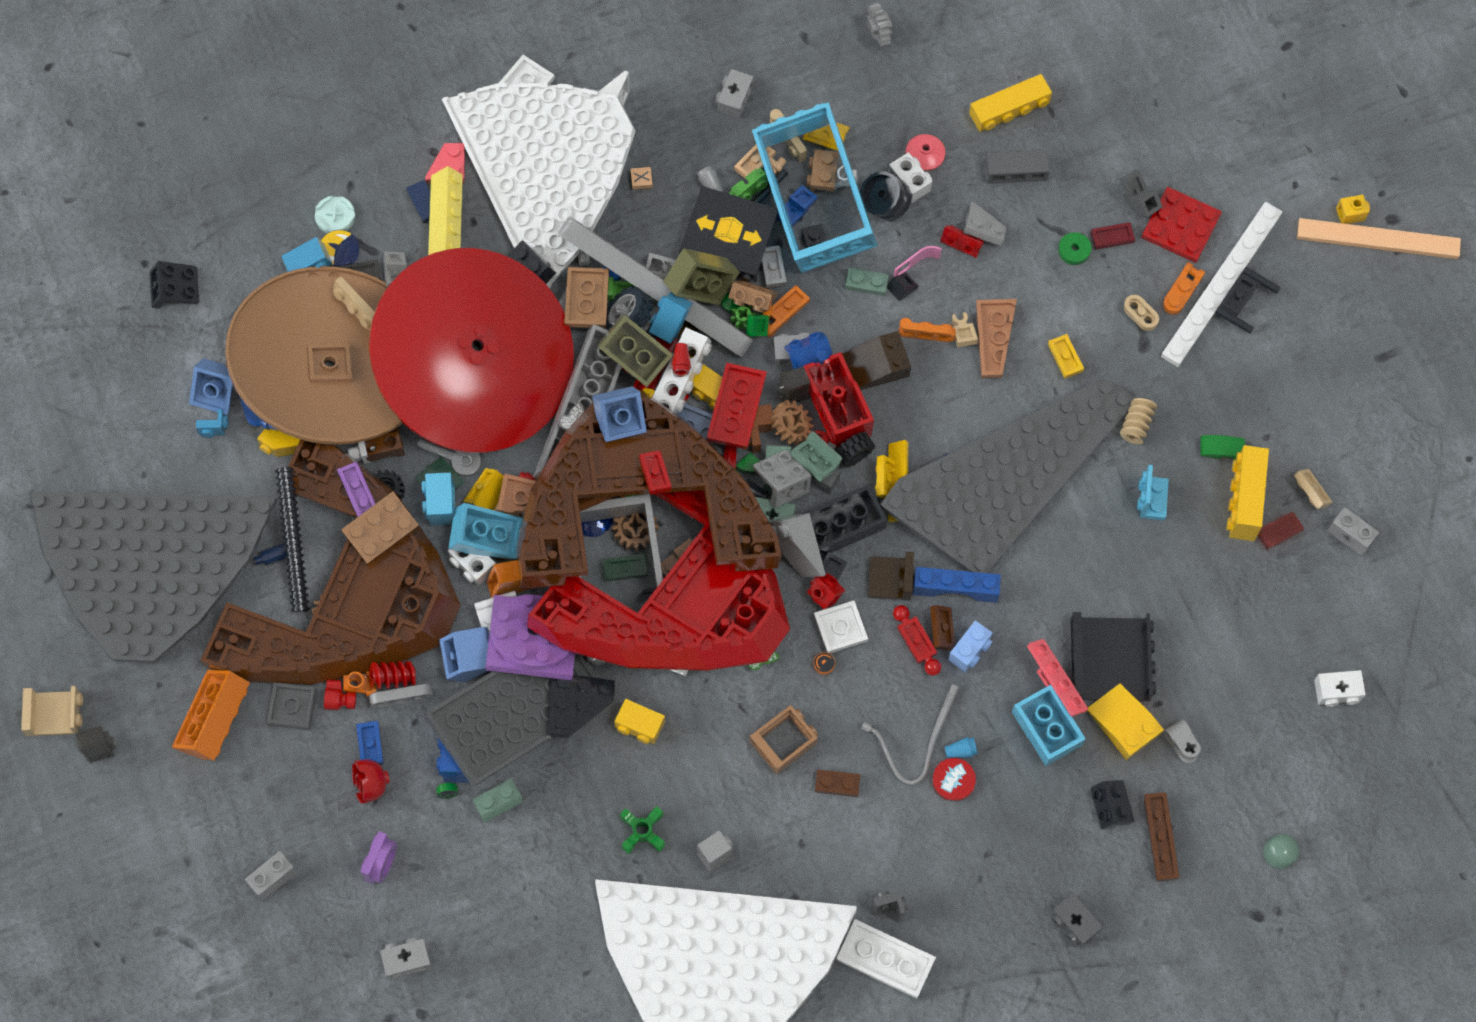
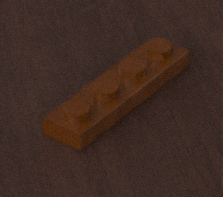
M1167 793L1144 794L1156 882L1178 880L1179 871Z

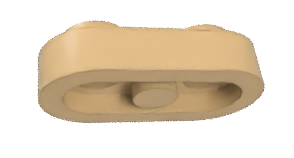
M1138 295L1128 296L1123 306L1125 313L1141 329L1145 331L1154 330L1159 322L1157 312L1142 297ZM1134 305L1137 309H1132L1130 306ZM1144 320H1150L1151 323L1148 324Z

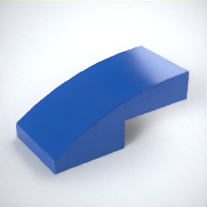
M803 185L789 197V201L785 204L792 227L817 200V196ZM779 214L778 221L782 223V220H781V217H780V214Z

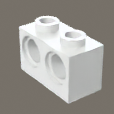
M909 152L889 164L888 173L904 180L910 187L912 194L911 203L931 191L932 178L930 174L922 170L918 159L912 157ZM902 168H908L910 170L904 171L902 170ZM918 182V183H920V184H922V185L916 186V185H914L913 183Z
M448 550L449 562L456 569L460 567L464 572L463 576L470 583L474 582L477 586L488 578L494 564H496L489 556L469 554L467 557L462 558L459 557L461 552ZM476 566L483 567V570L480 572L473 571Z

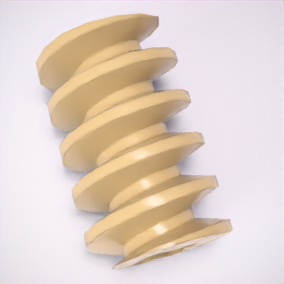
M1135 398L1131 401V407L1128 409L1126 421L1123 423L1120 435L1127 442L1143 444L1144 442L1141 438H1146L1147 436L1144 431H1149L1150 427L1147 424H1151L1152 419L1150 417L1154 416L1155 412L1153 410L1157 409V404L1148 399Z

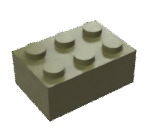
M683 248L663 282L675 296L720 305L738 276L739 271L728 258Z
M624 313L597 345L598 348L646 387H648L673 356L670 351Z

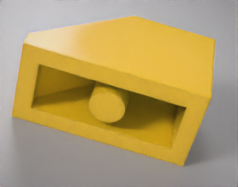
M264 429L257 438L260 445L259 448L265 454L270 455L271 453L276 457L294 454L300 441L298 438L273 429Z

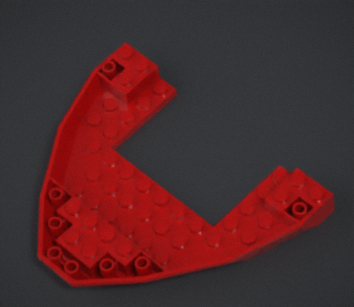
M704 490L655 494L705 526L638 613L579 576L566 577L565 585L551 586L528 615L527 627L563 650L627 668L709 671L767 662L790 631L777 576L773 569L736 572L734 564L716 565Z

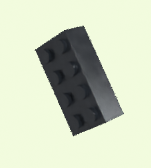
M869 484L802 513L810 514L821 557L826 556L828 552H835L886 529L887 518Z

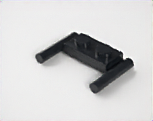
M1245 267L1217 308L1215 314L1251 334L1254 327L1238 318V315L1259 284L1275 294L1279 292L1281 287L1250 268Z

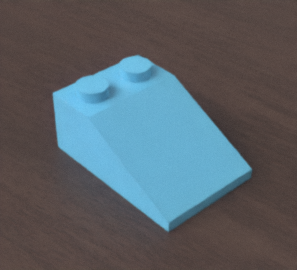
M463 503L454 510L448 549L467 554L517 559L516 548L523 518Z

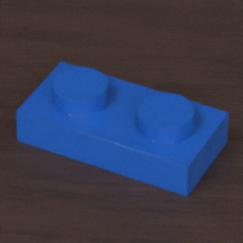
M373 721L356 724L360 760L371 759L380 765H384L379 722Z

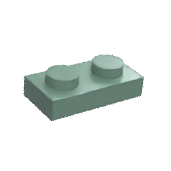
M849 268L845 289L885 296L889 274Z

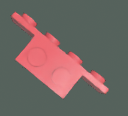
M1041 639L1029 643L1027 648L1040 667L1036 672L1045 686L1051 685L1070 716L1073 717L1086 712L1088 707L1046 641Z

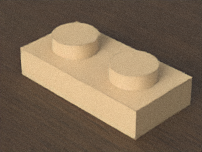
M1309 469L1300 470L1294 475L1298 486L1306 492L1310 503L1314 507L1321 509L1333 503Z

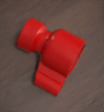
M327 679L324 710H340L343 706L347 709H355L356 692L344 694L340 680Z

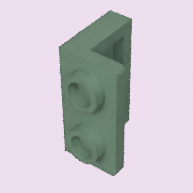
M814 431L808 435L803 443L795 447L790 454L819 482L833 474L842 461V457Z

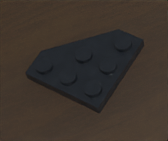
M573 675L572 680L550 678L547 736L570 738L576 731L614 702L615 680Z

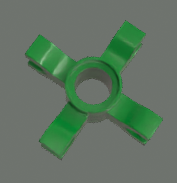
M656 806L647 818L639 819L626 808L622 811L620 819L633 829L632 835L622 844V849L627 854L634 849L638 842L648 841L659 852L665 847V842L654 834L652 827L663 817V811ZM640 826H646L649 829L643 835L637 833L636 830Z

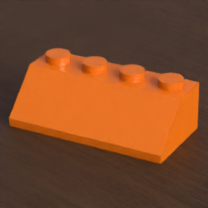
M207 670L172 748L203 760L214 761L220 753V747L224 738L229 733V727L233 719L238 714L239 705L247 694L250 682L231 671Z

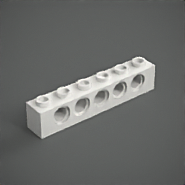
M685 328L678 343H686L688 351L696 350V355L690 358L692 368L689 370V374L684 377H678V375L673 374L671 369L672 356L653 395V398L663 405L669 406L670 410L676 414L682 411L685 405L684 398L687 393L691 392L694 386L692 381L695 375L700 373L703 366L701 362L704 356L709 354L712 347L710 344L711 340L708 337L688 328ZM672 387H678V393L675 396L669 395Z

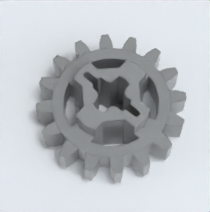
M879 3L868 6L867 26L872 38L877 40L880 47L891 44L889 34H892V23L887 11H884Z

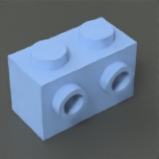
M975 620L950 652L948 661L966 673L969 667L974 668L980 659V653L982 651L986 652L991 646L993 633Z

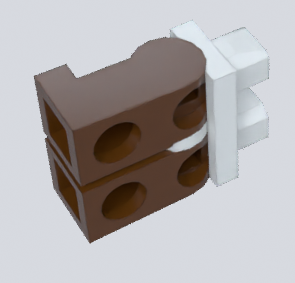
M399 426L377 438L358 442L359 446L348 449L351 457L356 461L363 460L364 464L395 455L397 457L405 456Z

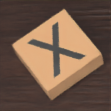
M650 167L631 169L633 190L653 188Z

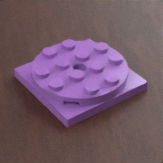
M494 595L485 670L572 680L575 653L561 649L539 634L531 635L528 633L531 630L527 627L528 615L543 596L522 595L508 597Z

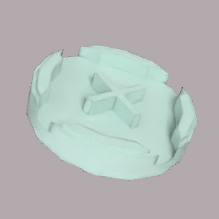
M329 196L321 200L316 206L315 221L318 227L325 233L335 230L347 231L354 224V207L344 197Z

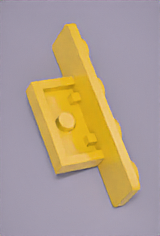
M906 440L890 443L888 446V457L885 455L877 456V483L875 490L876 496L883 500L899 478L908 474V441ZM888 514V521H889V522H896V521H898L897 519H895L894 517H892L890 514Z

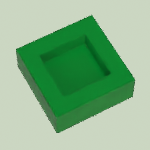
M748 315L747 335L767 336L769 315Z

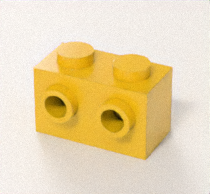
M625 699L614 721L615 728H618L617 731L621 734L636 736L637 740L644 744H649V742L655 744L665 723V716Z

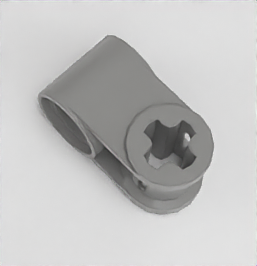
M1181 720L1164 729V736L1179 759L1185 764L1195 762L1201 747L1188 724Z

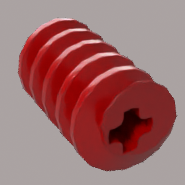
M392 661L388 664L381 662L379 666L376 662H372L370 665L369 683L371 689L374 683H376L378 689H381L382 683H385L386 689L390 688L391 683L394 684L395 689H398L399 682L402 683L403 688L407 687L408 682H410L411 686L416 685V670L411 661H406L404 664L402 661H398L396 665Z

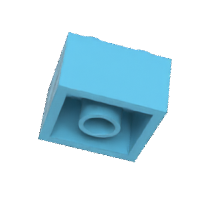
M451 472L425 474L426 481H422V493L426 499L422 503L425 519L429 520L431 526L451 525L455 510V484Z

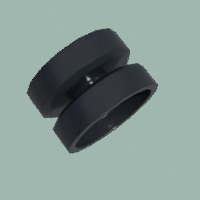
M886 171L871 174L863 182L860 189L866 211L886 221L902 217L911 204L912 194L907 183Z

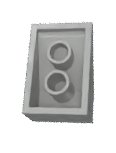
M809 513L789 515L769 521L778 536L781 553L801 577L825 576Z

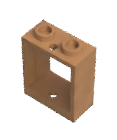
M791 705L750 735V743L776 775L815 746L818 741V733L812 725L808 726L803 720L805 718L801 711L797 708L794 709ZM790 718L808 741L781 761L763 738Z

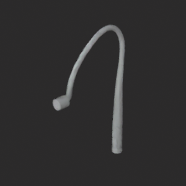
M952 684L930 738L923 772L915 780H907L899 774L881 734L872 728L871 724L863 722L860 729L868 733L870 731L878 737L894 774L903 783L914 785L925 777L936 739L957 695L958 686Z

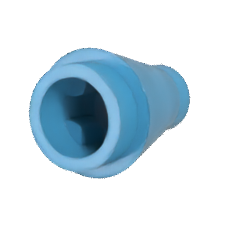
M966 737L945 746L947 759L973 758V755L978 754L974 737Z

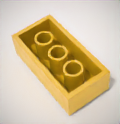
M1244 445L1241 452H1237L1236 460H1233L1232 472H1235V475L1230 484V491L1233 492V496L1230 498L1228 511H1231V516L1228 518L1226 530H1230L1229 538L1255 541L1262 528L1269 449Z

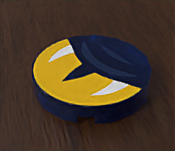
M333 230L325 234L321 239L333 262L329 267H348L357 260L360 252L359 243L356 237L349 231Z

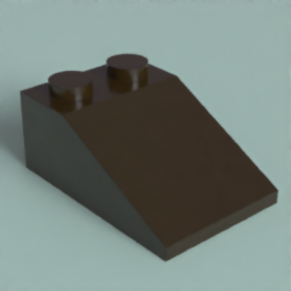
M899 331L878 336L842 353L849 371L860 390L910 377L911 365Z

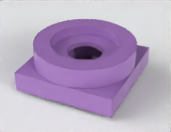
M378 831L377 836L375 835L369 854L365 857L361 866V874L365 881L373 885L375 882L381 884L385 880L393 864L398 846L397 842L390 840L387 834Z

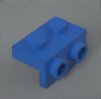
M823 332L811 333L807 338L793 340L789 345L784 346L796 375L803 372V366L813 362L823 364V361L833 355L828 338Z

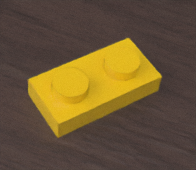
M1067 334L1048 341V346L1064 379L1084 371V367Z

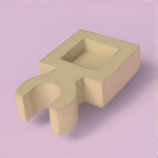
M965 312L963 313L962 320H958L955 314L952 315L953 328L956 329L955 341L957 347L978 343L973 323L967 324L968 315Z

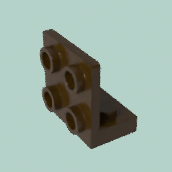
M906 551L904 558L871 556L868 596L870 598L911 600L914 552Z

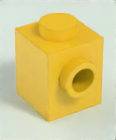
M1363 194L1339 200L1336 210L1340 223L1351 224L1365 221L1370 212V205L1368 201H1365Z

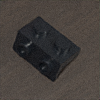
M1123 780L1103 781L1091 787L1092 798L1101 829L1135 822Z

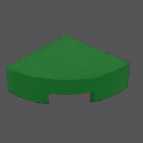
M750 452L736 465V469L742 473H757L753 466L760 462V460Z

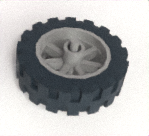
M633 286L623 289L620 294L617 293L613 301L611 300L608 303L606 328H604L608 331L623 313L640 328L644 327L653 308L651 305L653 302L650 297L638 287L634 288Z

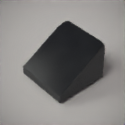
M906 272L893 277L887 286L888 290L899 301L919 287Z

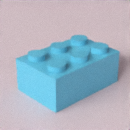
M1051 685L1018 702L1013 707L1012 713L1045 766L1083 746L1086 740Z

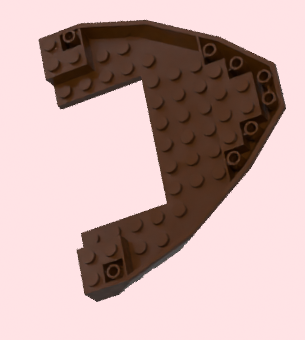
M643 390L640 391L647 432L606 442L596 418L594 403L565 431L530 490L516 548L521 588L565 585L566 577L588 575L578 499L650 494L639 461V454L660 450L672 486L671 491L668 492L704 490L716 565L734 564L736 572L775 569L779 566L781 551L778 536L741 474L689 422Z
M300 439L288 466L294 468L292 474L295 475L293 481L296 482L294 484V488H296L295 494L303 499L357 518V514L337 469L352 464L356 460L334 444H321ZM357 461L375 503H378L391 492H394L401 501L395 491ZM420 526L369 564H366L347 539L306 632L227 602L200 661L206 668L231 671L248 682L314 685L327 682V679L337 680L343 678L344 675H349L351 672L366 673V671H369L372 662H376L379 666L381 662L388 664L392 661L396 665L398 661L404 662L440 647V639L449 635L461 604L438 551Z

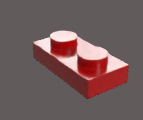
M661 451L639 454V461L650 495L671 491L672 486Z

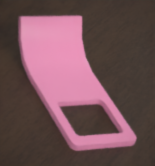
M927 246L920 249L895 268L893 277L903 274L924 258L934 257L940 259L942 248ZM909 262V266L898 273L899 269Z

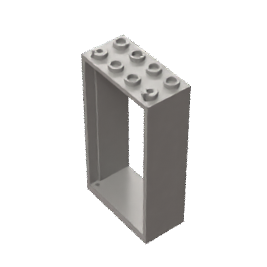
M650 494L606 500L580 512L581 522L645 513L656 587L660 585L663 577ZM587 656V662L592 664V666H601L606 662Z

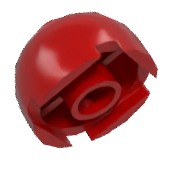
M371 759L354 761L355 764H352L353 785H357V789L360 791V793H356L359 803H370L379 799L385 792L386 784H389L388 772L383 771L382 766Z

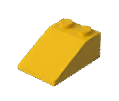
M1118 684L1089 706L1087 710L1126 760L1156 739L1164 731L1153 715L1121 684Z

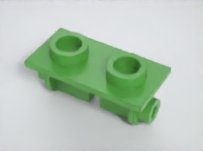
M755 168L745 177L749 183L745 184L742 180L731 188L729 194L750 200L754 194L765 189L769 181L766 173L761 168Z

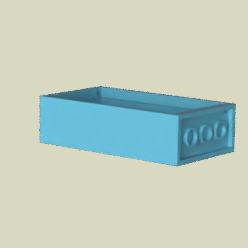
M829 103L817 104L809 110L797 111L792 116L780 117L773 123L761 124V126H757L756 129L752 130L794 260L801 273L878 246ZM830 125L864 228L800 250L767 147Z

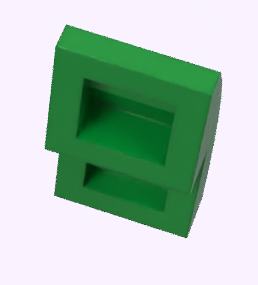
M1222 435L1200 436L1201 456L1219 460L1222 457L1236 460L1237 452H1241L1245 445L1244 438Z

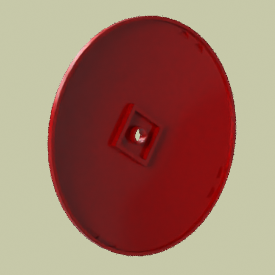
M455 248L435 252L419 259L403 270L391 282L383 293L373 315L369 336V355L372 372L382 397L398 419L409 429L427 441L446 449L467 453H487L510 448L525 441L542 429L555 415L573 371V340L570 327L564 324L565 313L549 287L534 272L516 260L500 253L477 248ZM473 341H479L482 344L481 351L473 349Z

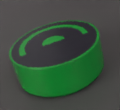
M455 783L440 784L436 788L437 797L440 799L456 797L459 794L458 785Z

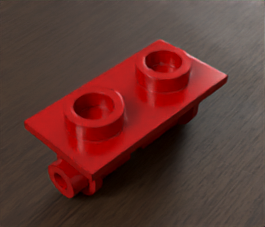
M954 225L945 226L940 242L977 258L979 250L984 244V241L969 234L965 235L963 230L954 227Z

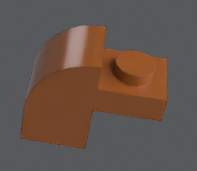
M771 404L758 406L748 447L751 446L752 453L761 452L759 433L774 431V428H772L774 421L770 420L773 416Z

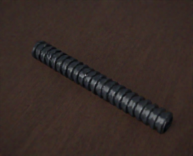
M283 467L275 470V473H277L275 478L278 480L276 486H279L277 493L280 494L278 499L281 502L278 504L281 506L279 512L282 513L280 519L283 520L281 526L284 528L282 529V532H284L282 538L285 539L283 546H286L284 552L287 554L285 556V559H287L285 564L286 566L288 565L286 572H289L287 579L290 580L288 582L290 589L288 590L291 592L289 598L292 599L290 605L293 606L291 612H305L310 610V607L307 604L309 603V600H307L309 594H306L308 587H305L307 580L304 578L306 577V574H304L306 568L303 567L305 561L302 560L304 554L301 552L303 550V547H301L303 542L302 540L300 541L302 534H299L301 527H298V524H300L297 518L300 517L297 514L299 508L296 507L298 501H295L297 494L294 492L296 491V488H294L296 482L293 481L295 475L292 474L294 468Z

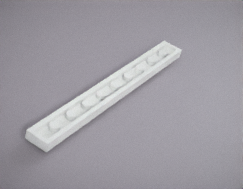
M1265 201L1161 355L1163 359L1177 367L1180 366L1283 211Z

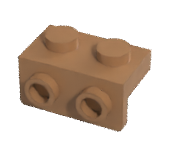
M815 150L814 157H810L809 169H812V175L808 174L807 187H810L812 193H814L815 189L834 191L839 152Z

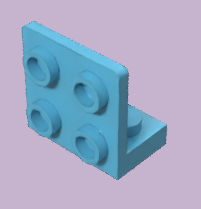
M1148 464L1146 471L1142 472V477L1139 479L1138 491H1141V495L1137 501V510H1140V518L1165 520L1169 479L1152 477L1153 465Z

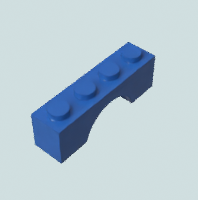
M916 567L913 595L934 597L944 593H956L970 596L976 601L997 603L1000 595L1001 575Z

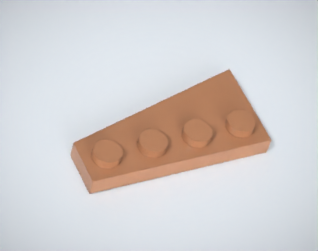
M1017 299L976 300L981 378H1002Z

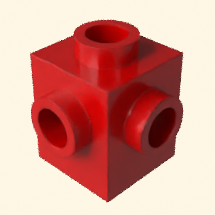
M827 573L825 576L813 578L807 593L816 604H819L825 610L835 605L846 590L838 583L834 576Z

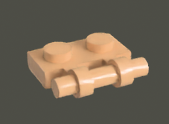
M757 144L734 166V170L744 178L755 168L762 169L764 167ZM769 146L767 151L774 172L778 174L786 161L782 157L775 161L773 157L776 155V151Z

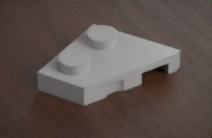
M971 202L963 232L1001 246L1007 227L976 203Z

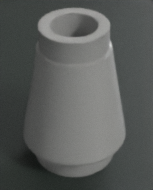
M708 166L698 172V180L703 186L723 192L715 169Z

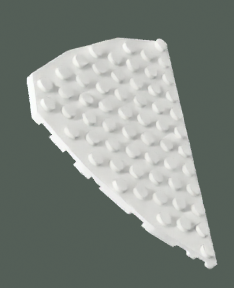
M497 83L478 88L470 93L463 92L459 93L458 96L442 98L513 247L515 248L522 240L525 241L557 272L546 284L550 289L552 283L582 251L558 234L564 222L570 216L593 231L618 186L636 131L620 99L616 95H607L590 89L576 88L568 84L519 83L518 85Z
M595 880L607 948L644 1022H787L813 992L818 983L829 973L843 938L857 911V906Z

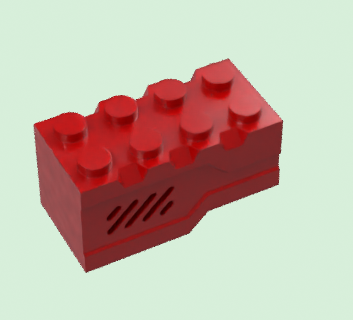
M839 352L831 355L823 361V364L813 362L803 366L802 381L807 392L810 394L813 406L819 414L829 441L836 445V449L841 447V444L845 443L847 439H851L853 435H857L860 432H866L869 437L872 436L873 416L857 382L849 371L842 353Z

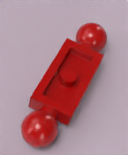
M896 606L893 610V617L895 620L902 622V624L897 626V629L916 662L920 664L925 661L926 673L931 676L938 675L942 669L941 663L937 659L932 658L937 655V651L917 617L909 619L910 611L906 606Z

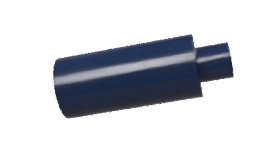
M282 543L260 551L261 555L254 557L256 564L265 563V565H269L285 559V556H287L286 552H284L286 546H283Z

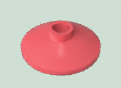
M921 134L915 136L906 146V153L909 152L912 157L918 159L923 171L936 169L944 161L945 147L933 135Z

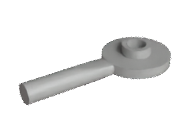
M419 439L417 446L452 460L453 470L461 476L474 475L481 466V459L478 453L459 451L454 453L422 439Z

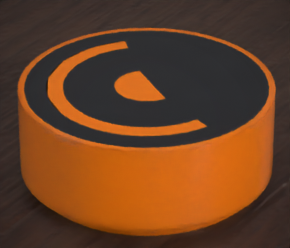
M827 652L816 655L813 664L815 671L822 675L830 674L835 667L834 657Z

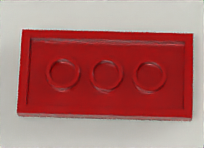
M726 362L707 434V441L748 449L767 371Z

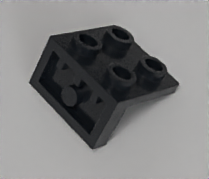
M158 261L149 271L152 308L160 309L167 301L190 304L199 303L198 272L196 266Z

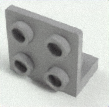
M787 450L754 464L753 469L772 488L770 503L774 508H778L809 493L812 475Z

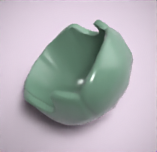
M1281 833L1271 837L1265 843L1263 855L1266 862L1272 867L1285 869L1298 859L1300 850L1297 842L1290 835Z

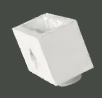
M1361 670L1318 674L1314 680L1318 705L1325 704L1326 707L1337 706L1338 703L1344 702L1347 705H1355L1360 703L1366 695Z

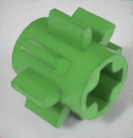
M740 305L737 310L732 309L734 316L731 317L730 321L731 323H736V328L746 331L748 315H756V313H751V306L747 308Z

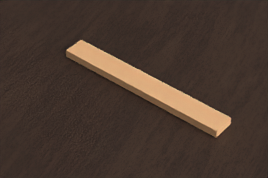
M1299 218L1297 227V239L1451 259H1458L1460 257L1461 238Z

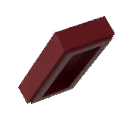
M1131 222L1091 229L1095 250L1135 243Z

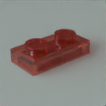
M1292 511L1262 527L1258 537L1265 548L1269 550L1303 532L1304 527Z

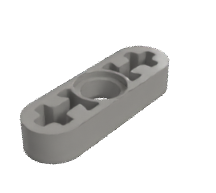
M421 684L371 694L369 698L371 708H383L427 700L433 697L430 684Z

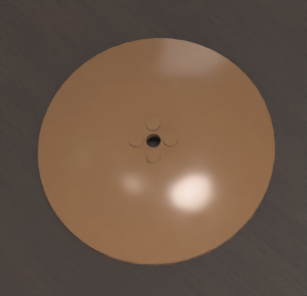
M324 266L320 268L307 267L278 275L261 284L244 299L236 310L227 332L225 351L227 369L235 390L243 402L261 420L287 435L305 441L321 444H353L377 438L394 430L403 422L389 408L376 384L369 355L370 331L361 325L360 320L354 314H351L347 306L341 300H338L333 293L335 280L342 277L375 312L383 293L387 289L386 283L366 273L347 268ZM332 361L335 363V365L329 367L326 366L324 362Z

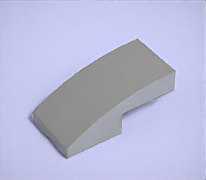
M384 251L386 288L406 269L407 264L404 252Z

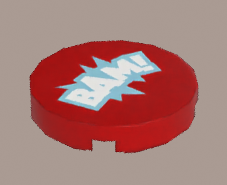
M948 758L940 762L935 768L932 777L936 793L948 801H961L967 798L973 792L976 783L975 772L971 765L959 758Z

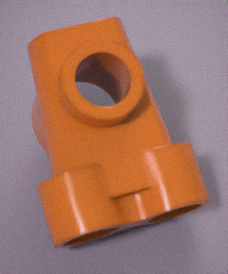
M366 671V674L351 672L349 675L343 676V691L363 693L366 697H369L371 694L376 693V683H374L371 689L369 671ZM355 682L358 686H353L350 683Z

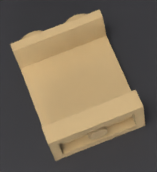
M71 686V691L47 693H35L32 688H24L21 731L26 736L79 734V727H82V714H79L80 706L83 705V694L80 693L76 686Z

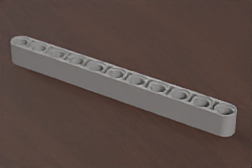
M568 216L559 230L558 234L658 302L662 296L666 297L671 292L663 282L664 279L572 217ZM684 298L693 303L685 319L686 321L741 357L745 355L754 341L750 336L696 300Z

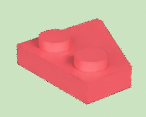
M444 143L425 176L426 183H431V175L447 166L463 174L462 182H465V146L463 143Z

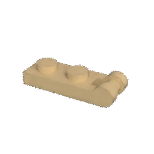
M774 109L770 112V123L775 122L780 117H784L780 110ZM798 136L783 141V143L786 142L791 156L793 158L796 157L799 163L806 160L807 149Z

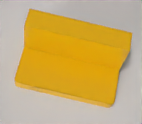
M837 123L844 144L850 127ZM830 125L805 133L803 136L804 140L838 151Z
M485 468L463 502L495 510L499 501L504 476L498 470Z

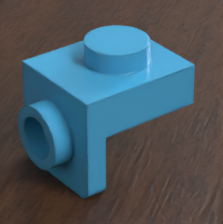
M218 409L217 420H196V429L199 435L206 438H212L214 435H225V428L229 426L228 416H225L223 409Z

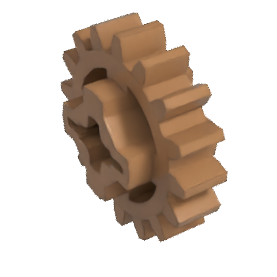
M786 400L772 410L773 416L770 418V420L774 421L772 428L777 429L775 434H780L782 441L787 439L789 445L793 442L795 445L803 443L811 433L810 429L813 428V425L809 421L812 420V417H807L806 414L809 411H803L802 404L796 406V401L790 403L789 400Z
M645 513L631 514L630 516L619 517L620 519L614 518L615 526H613V532H617L614 534L615 540L620 539V546L626 544V550H629L632 546L636 552L639 546L645 550L646 543L650 545L647 521L641 519L646 520ZM653 517L655 531H658V525L655 524L657 522V518ZM634 522L638 526L637 535L633 531Z

